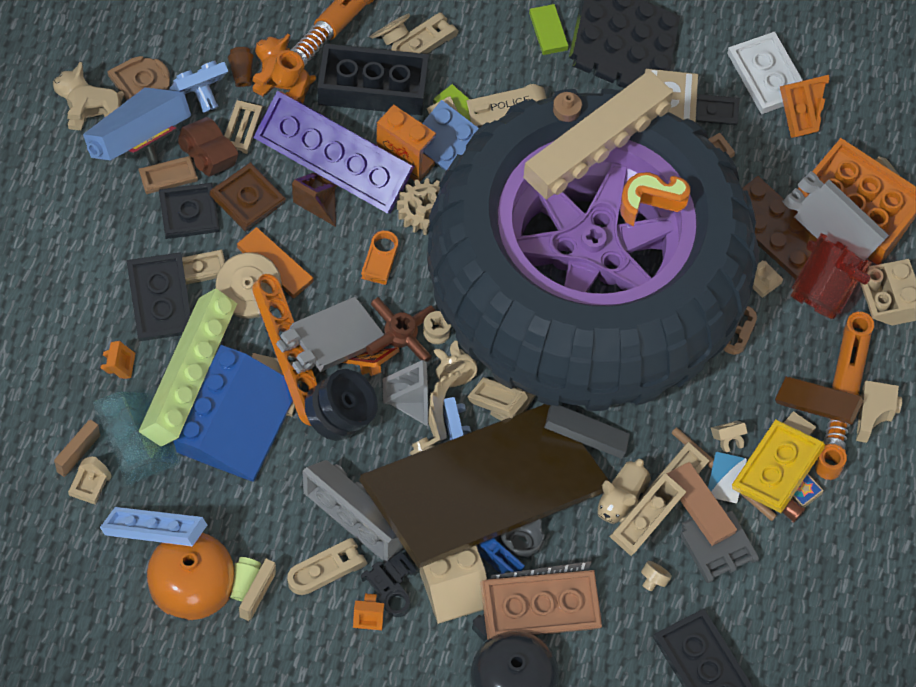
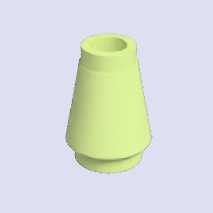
M239 557L238 563H234V581L230 596L232 599L243 601L261 568L260 562L246 557Z

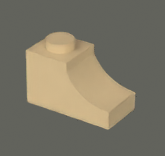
M865 381L861 391L863 403L859 409L856 441L867 443L872 429L883 421L892 422L895 413H900L902 397L898 396L899 386Z

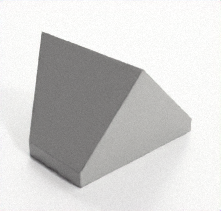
M421 360L382 379L383 404H390L428 426L427 363Z

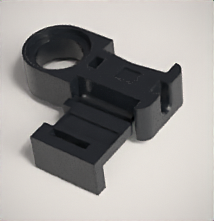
M400 551L384 564L385 568L382 562H376L372 565L373 569L370 572L366 570L361 574L362 582L367 580L380 596L378 598L379 603H384V609L393 617H403L411 608L410 598L400 585L403 583L402 578L409 574L410 576L418 574L416 568ZM401 561L406 565V567H407L410 571H408V570L405 568V566L401 563ZM400 596L405 599V606L401 610H393L389 607V602L393 597Z

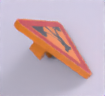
M399 347L383 349L372 356L368 352L362 353L342 363L360 365L362 375L370 373L373 376L381 373L380 365L397 354Z

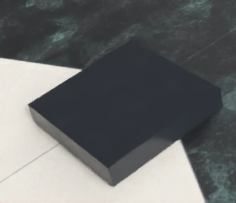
M212 183L159 189L165 239L219 232L215 200L209 195L210 190L213 189Z

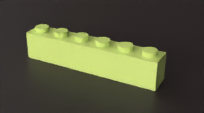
M216 288L198 299L138 431L159 446L179 438L238 304Z

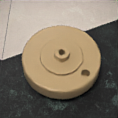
M248 252L235 255L222 265L217 274L216 289L238 303L233 313L234 316L246 319L261 317L252 290L253 284L261 275L271 274L275 276L282 288V280L277 267L270 259L261 254ZM261 283V287L265 292L272 293V289L267 283Z

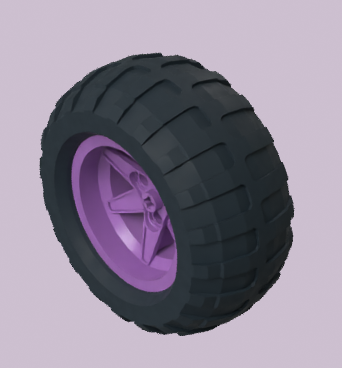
M565 89L553 92L551 98L539 101L533 99L524 100L511 106L505 116L499 120H494L491 123L486 122L467 143L465 152L462 155L457 154L443 175L438 196L431 208L427 263L434 287V298L443 318L448 325L451 324L455 329L456 339L465 353L473 360L482 362L490 369L496 381L507 388L518 387L538 396V402L547 405L558 406L559 402L572 405H586L587 411L608 410L610 405L627 402L634 403L635 406L655 400L662 391L675 385L681 387L702 371L708 359L714 358L731 341L738 323L748 306L759 261V247L755 236L756 218L747 190L742 189L739 183L737 168L726 151L723 152L720 148H716L708 140L707 131L693 120L688 118L682 120L670 112H667L662 117L657 116L644 131L634 133L623 147L613 149L603 162L593 164L582 178H575L568 183L562 193L559 195L554 194L547 200L523 178L525 162L621 92L620 90L602 89L600 94L578 93L576 89ZM571 92L581 99V113L576 120L565 122L559 120L554 115V100L560 93ZM650 172L658 175L667 184H669L671 176L683 178L689 184L690 195L688 204L682 211L674 212L640 203L637 218L641 221L635 222L634 227L628 223L617 225L623 188L628 179L635 174ZM573 202L592 203L585 214ZM540 212L549 216L558 231L522 236L529 221ZM597 224H601V225H604L605 227L602 228V227H599V226H596V225H597ZM645 249H660L663 254V262L656 275L651 278L629 253ZM561 251H567V252H569L570 254H562V253H560V252H561ZM553 264L560 270H567L565 286L550 280L534 266ZM611 265L614 266L615 269H609L606 266ZM597 277L604 284H617L623 290L606 294L587 293Z

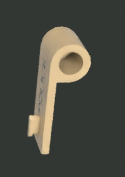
M530 84L524 88L467 100L471 123L480 128L486 122L491 123L494 120H499L505 116L511 106L530 99L539 101L547 97L543 87Z

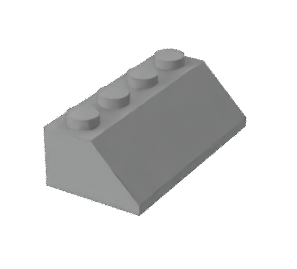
M324 460L303 470L304 494L386 563L402 551L404 546L363 485L359 482H352L342 467L337 464L332 465L328 460Z

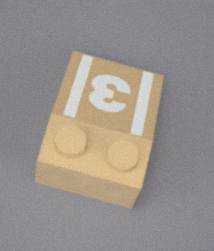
M645 69V73L651 70L673 91L672 106L668 112L682 120L688 118L695 122L698 74Z

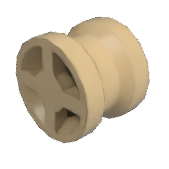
M440 311L429 313L424 319L423 334L425 339L432 344H442L449 339L451 324L448 325Z

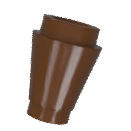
M235 47L230 50V55L228 56L236 87L251 85L254 55L248 47Z

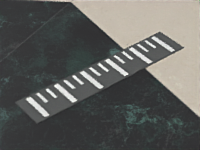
M591 561L491 575V579L590 569Z

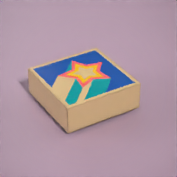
M807 474L792 496V499L802 508H805L822 495L824 490Z

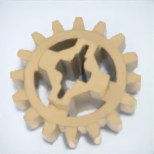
M426 178L424 184H421L417 179L415 180L414 187L407 184L405 185V192L399 193V201H397L398 218L404 219V227L412 225L414 233L419 229H423L424 235L428 233L431 208L440 190L438 180L434 184H430L429 178Z

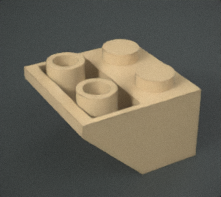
M909 259L858 268L856 270L872 319L889 325L916 321V277Z

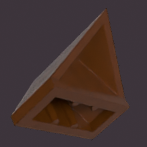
M315 172L294 179L292 183L293 203L336 227L335 189L338 185Z

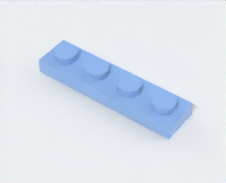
M115 507L100 528L106 536L193 546L207 527V524L203 517Z

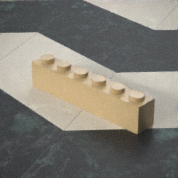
M651 70L647 71L525 162L523 178L546 200L554 194L559 195L572 180L582 178L589 170V167L596 162H603L616 147H623L634 133L644 131L657 116H664L672 106L673 91Z

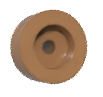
M571 92L560 93L554 100V115L559 120L565 122L576 120L581 113V99Z

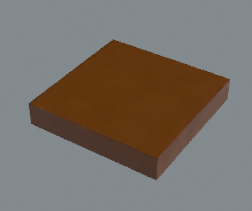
M251 162L211 189L209 194L245 232L274 212L286 201V198Z

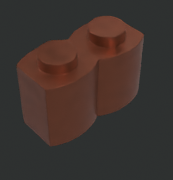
M205 117L182 127L178 138L180 148L194 158L196 167L205 175L210 177L235 166L238 151L233 143L223 136L221 130L211 118Z

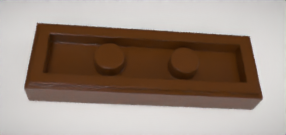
M787 376L775 398L776 403L782 406L851 425L863 403L861 396Z

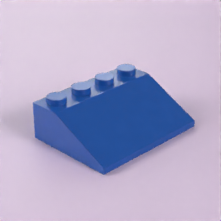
M220 345L179 438L173 440L176 452L254 482L293 402L284 376L245 353Z

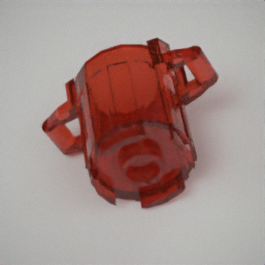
M821 233L816 242L811 240L807 243L806 248L812 253L792 286L793 292L790 296L801 304L805 302L815 308L814 311L827 318L835 319L836 315L842 312L858 282L866 285L870 281V275L866 272L872 262L858 257L854 252L847 249L848 246L839 241L835 244L827 240V235Z

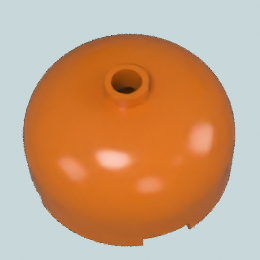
M202 533L193 546L161 543L151 555L147 568L149 591L156 605L168 615L171 614L187 620L208 617L220 610L229 600L232 593L234 581L232 558L225 546L208 534Z

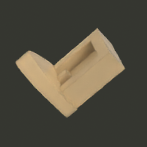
M96 457L85 458L78 467L76 477L68 491L69 496L96 505L106 481H110L112 477L110 471Z

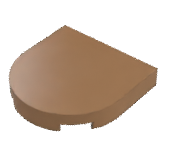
M139 56L107 71L109 78L117 89L124 92L126 101L145 87L168 90V86H170L168 68L158 59L154 60Z

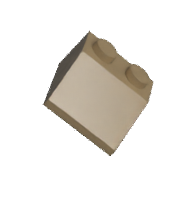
M476 545L420 568V575L438 624L484 610L480 582L487 580Z

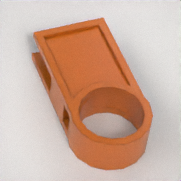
M380 231L373 236L361 272V279L384 285L387 284L398 251V239L394 233ZM385 238L391 240L395 246L390 251L384 252L378 250L375 247V243L379 239Z

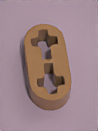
M747 306L744 315L748 316V321L745 322L743 327L737 326L735 333L740 334L738 343L734 346L729 342L724 348V351L729 354L741 353L745 349L754 329L757 315L749 306Z

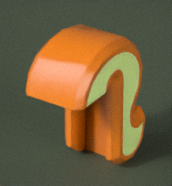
M650 172L637 173L628 179L623 188L620 204L621 216L626 223L634 227L640 203L680 212L688 204L690 186L686 180L677 176H671L669 184H667L656 174Z

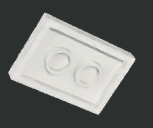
M775 32L728 48L727 54L761 114L784 107L780 86L803 81Z

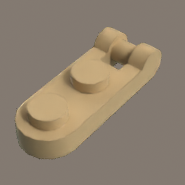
M438 13L405 36L396 40L391 50L428 54L444 42L456 37L459 31L454 25L447 23V18L442 13Z
M350 538L292 567L288 573V586L292 592L298 595L309 594L352 571L355 572L365 567L367 561L363 555H359L356 550L358 547L353 538ZM347 555L349 560L342 562L340 556Z

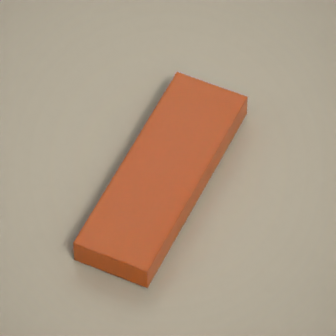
M257 227L237 243V248L242 253H258L270 259L280 273L282 289L293 299L313 283V277Z

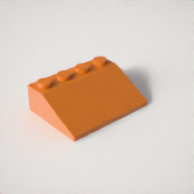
M840 138L812 172L824 184L828 180L833 182L889 235L868 257L869 260L879 265L883 263L916 217V186ZM798 188L805 198L810 194Z

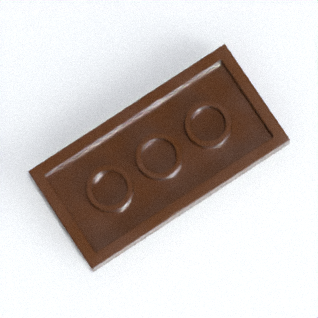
M759 176L742 188L748 191L756 218L755 236L758 246L795 280L830 252L826 246L795 218L798 211L785 206L783 203L784 199Z

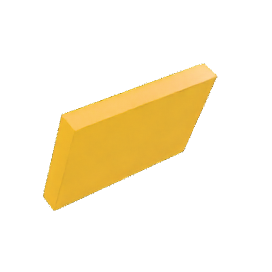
M775 419L732 483V489L782 513L824 450L825 444Z

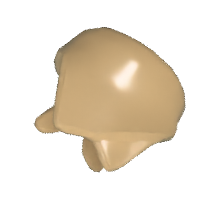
M454 341L451 344L450 357L444 351L435 349L434 353L441 360V364L436 368V376L439 380L443 376L447 377L449 373L459 371L461 375L450 387L466 384L474 378L478 370L477 362L462 349H459L458 341Z

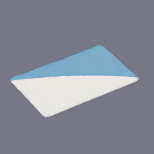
M720 452L715 453L708 488L716 499L732 503L738 502L739 492L732 489V483L746 464V458Z

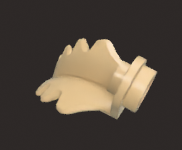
M459 371L449 373L447 377L443 376L440 382L436 383L434 392L430 395L428 423L434 439L429 441L426 437L412 445L414 450L410 452V455L432 448L447 438L443 419V403L446 391L461 375Z

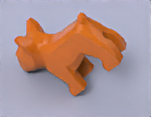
M287 33L281 39L268 37L258 41L255 52L262 62V72L256 73L253 76V82H255L252 87L253 92L264 97L274 87L290 90L285 94L304 104L309 87L316 80L315 75H309L303 69L299 74L296 84L292 87H281L272 79V71L278 54L282 51L290 50L287 46L291 35Z

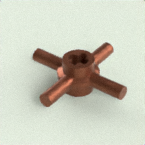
M379 297L374 299L371 305L386 321L384 329L385 334L366 346L368 354L372 356L389 344L399 348L408 346L420 360H424L427 363L432 356L416 339L418 333L417 326L424 322L429 313L435 311L434 307L430 305L414 316L407 313H397L394 315Z

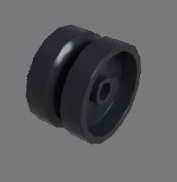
M350 369L335 371L310 389L305 398V412L309 423L317 433L326 439L334 441L347 439L357 430L368 425L375 419L378 410L377 396L372 385L364 376Z

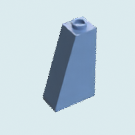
M145 87L85 132L83 136L91 158L112 160L165 129L191 116L184 92Z

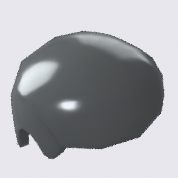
M541 519L502 534L501 540L505 549L517 557H529L537 553L545 538L541 528ZM517 537H522L526 539L528 545L520 539H518Z

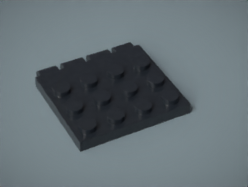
M581 0L569 58L573 60L572 67L589 74L594 68L593 76L610 83H614L617 78L616 85L624 89L645 74V69L670 71L680 16L644 0Z

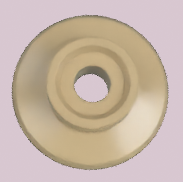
M410 13L392 21L373 33L370 38L382 37L385 44L389 45L405 36L408 30L404 22L410 17Z

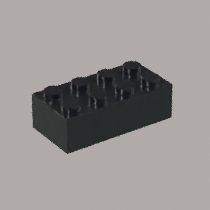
M324 43L318 81V105L387 112L394 104L407 114L423 116L429 54Z

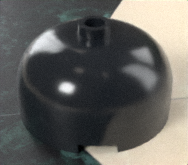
M507 631L497 634L488 639L479 648L472 662L470 674L471 687H558L559 668L552 650L545 642L530 633Z

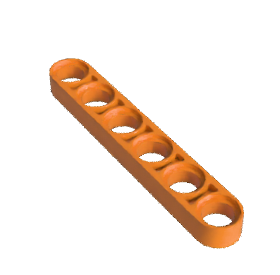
M263 274L253 284V294L298 416L304 424L312 426L305 412V398L308 392L300 390L297 382H304L309 390L317 385L312 368L298 374L288 361V356L296 358L298 354L304 352L301 345L283 353L276 345L277 341L282 340L279 332L289 330L294 320L278 279L271 274ZM261 283H267L271 287L272 293L265 292L261 287ZM270 307L277 308L281 313V318L273 316L270 312Z

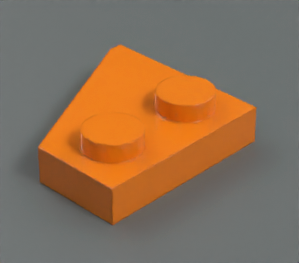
M829 75L780 86L791 138L819 131L820 113L825 103L823 93L825 84L829 83Z

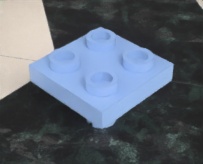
M211 61L202 65V69L198 70L197 73L193 74L191 70L176 76L177 79L173 80L174 83L169 90L184 92V94L195 91L203 113L209 112L210 109H216L219 106L209 85L221 80L227 74L228 69L225 62L217 64L216 61Z

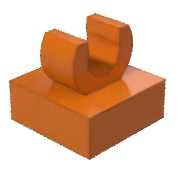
M121 341L111 342L109 350L103 352V356L107 358V363L101 365L100 368L106 373L116 374L119 378H131L136 353Z
M365 593L364 601L355 600L353 628L382 631L384 603L376 602L377 594Z

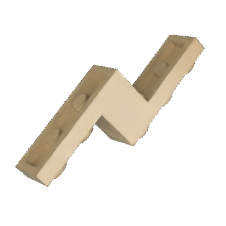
M689 442L684 445L638 499L637 505L609 536L630 556L638 550L686 493L666 473L690 461L699 474L709 462Z

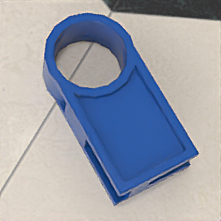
M494 538L476 545L479 555L499 573L524 571L525 565Z

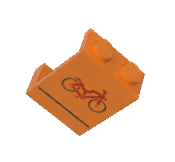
M393 104L377 122V145L414 165L415 167L410 178L414 181L418 179L420 182L435 166V161L423 154V150L436 137V133Z

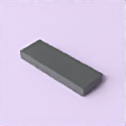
M550 406L544 428L622 459L627 450L629 433L563 406Z

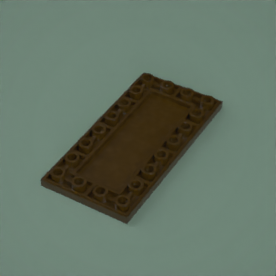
M543 404L517 414L513 418L504 419L361 474L359 481L418 569L604 493L602 485L605 481H609V479L584 445L579 441L544 428L551 405Z

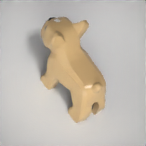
M79 62L73 71H63L53 81L54 91L67 99L70 108L67 118L70 119L68 128L73 130H82L88 117L108 116L121 106L124 97L123 91L117 93L113 89L88 85L84 79L82 62Z
M637 459L635 462L627 461L612 483L609 481L603 483L604 494L599 501L598 516L604 521L611 524L622 522L637 505L640 494L646 491L651 478L649 472L643 466L644 461L642 459Z

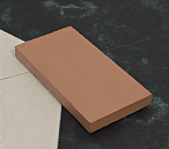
M594 570L489 579L480 582L487 640L507 631H521L532 635L602 628Z

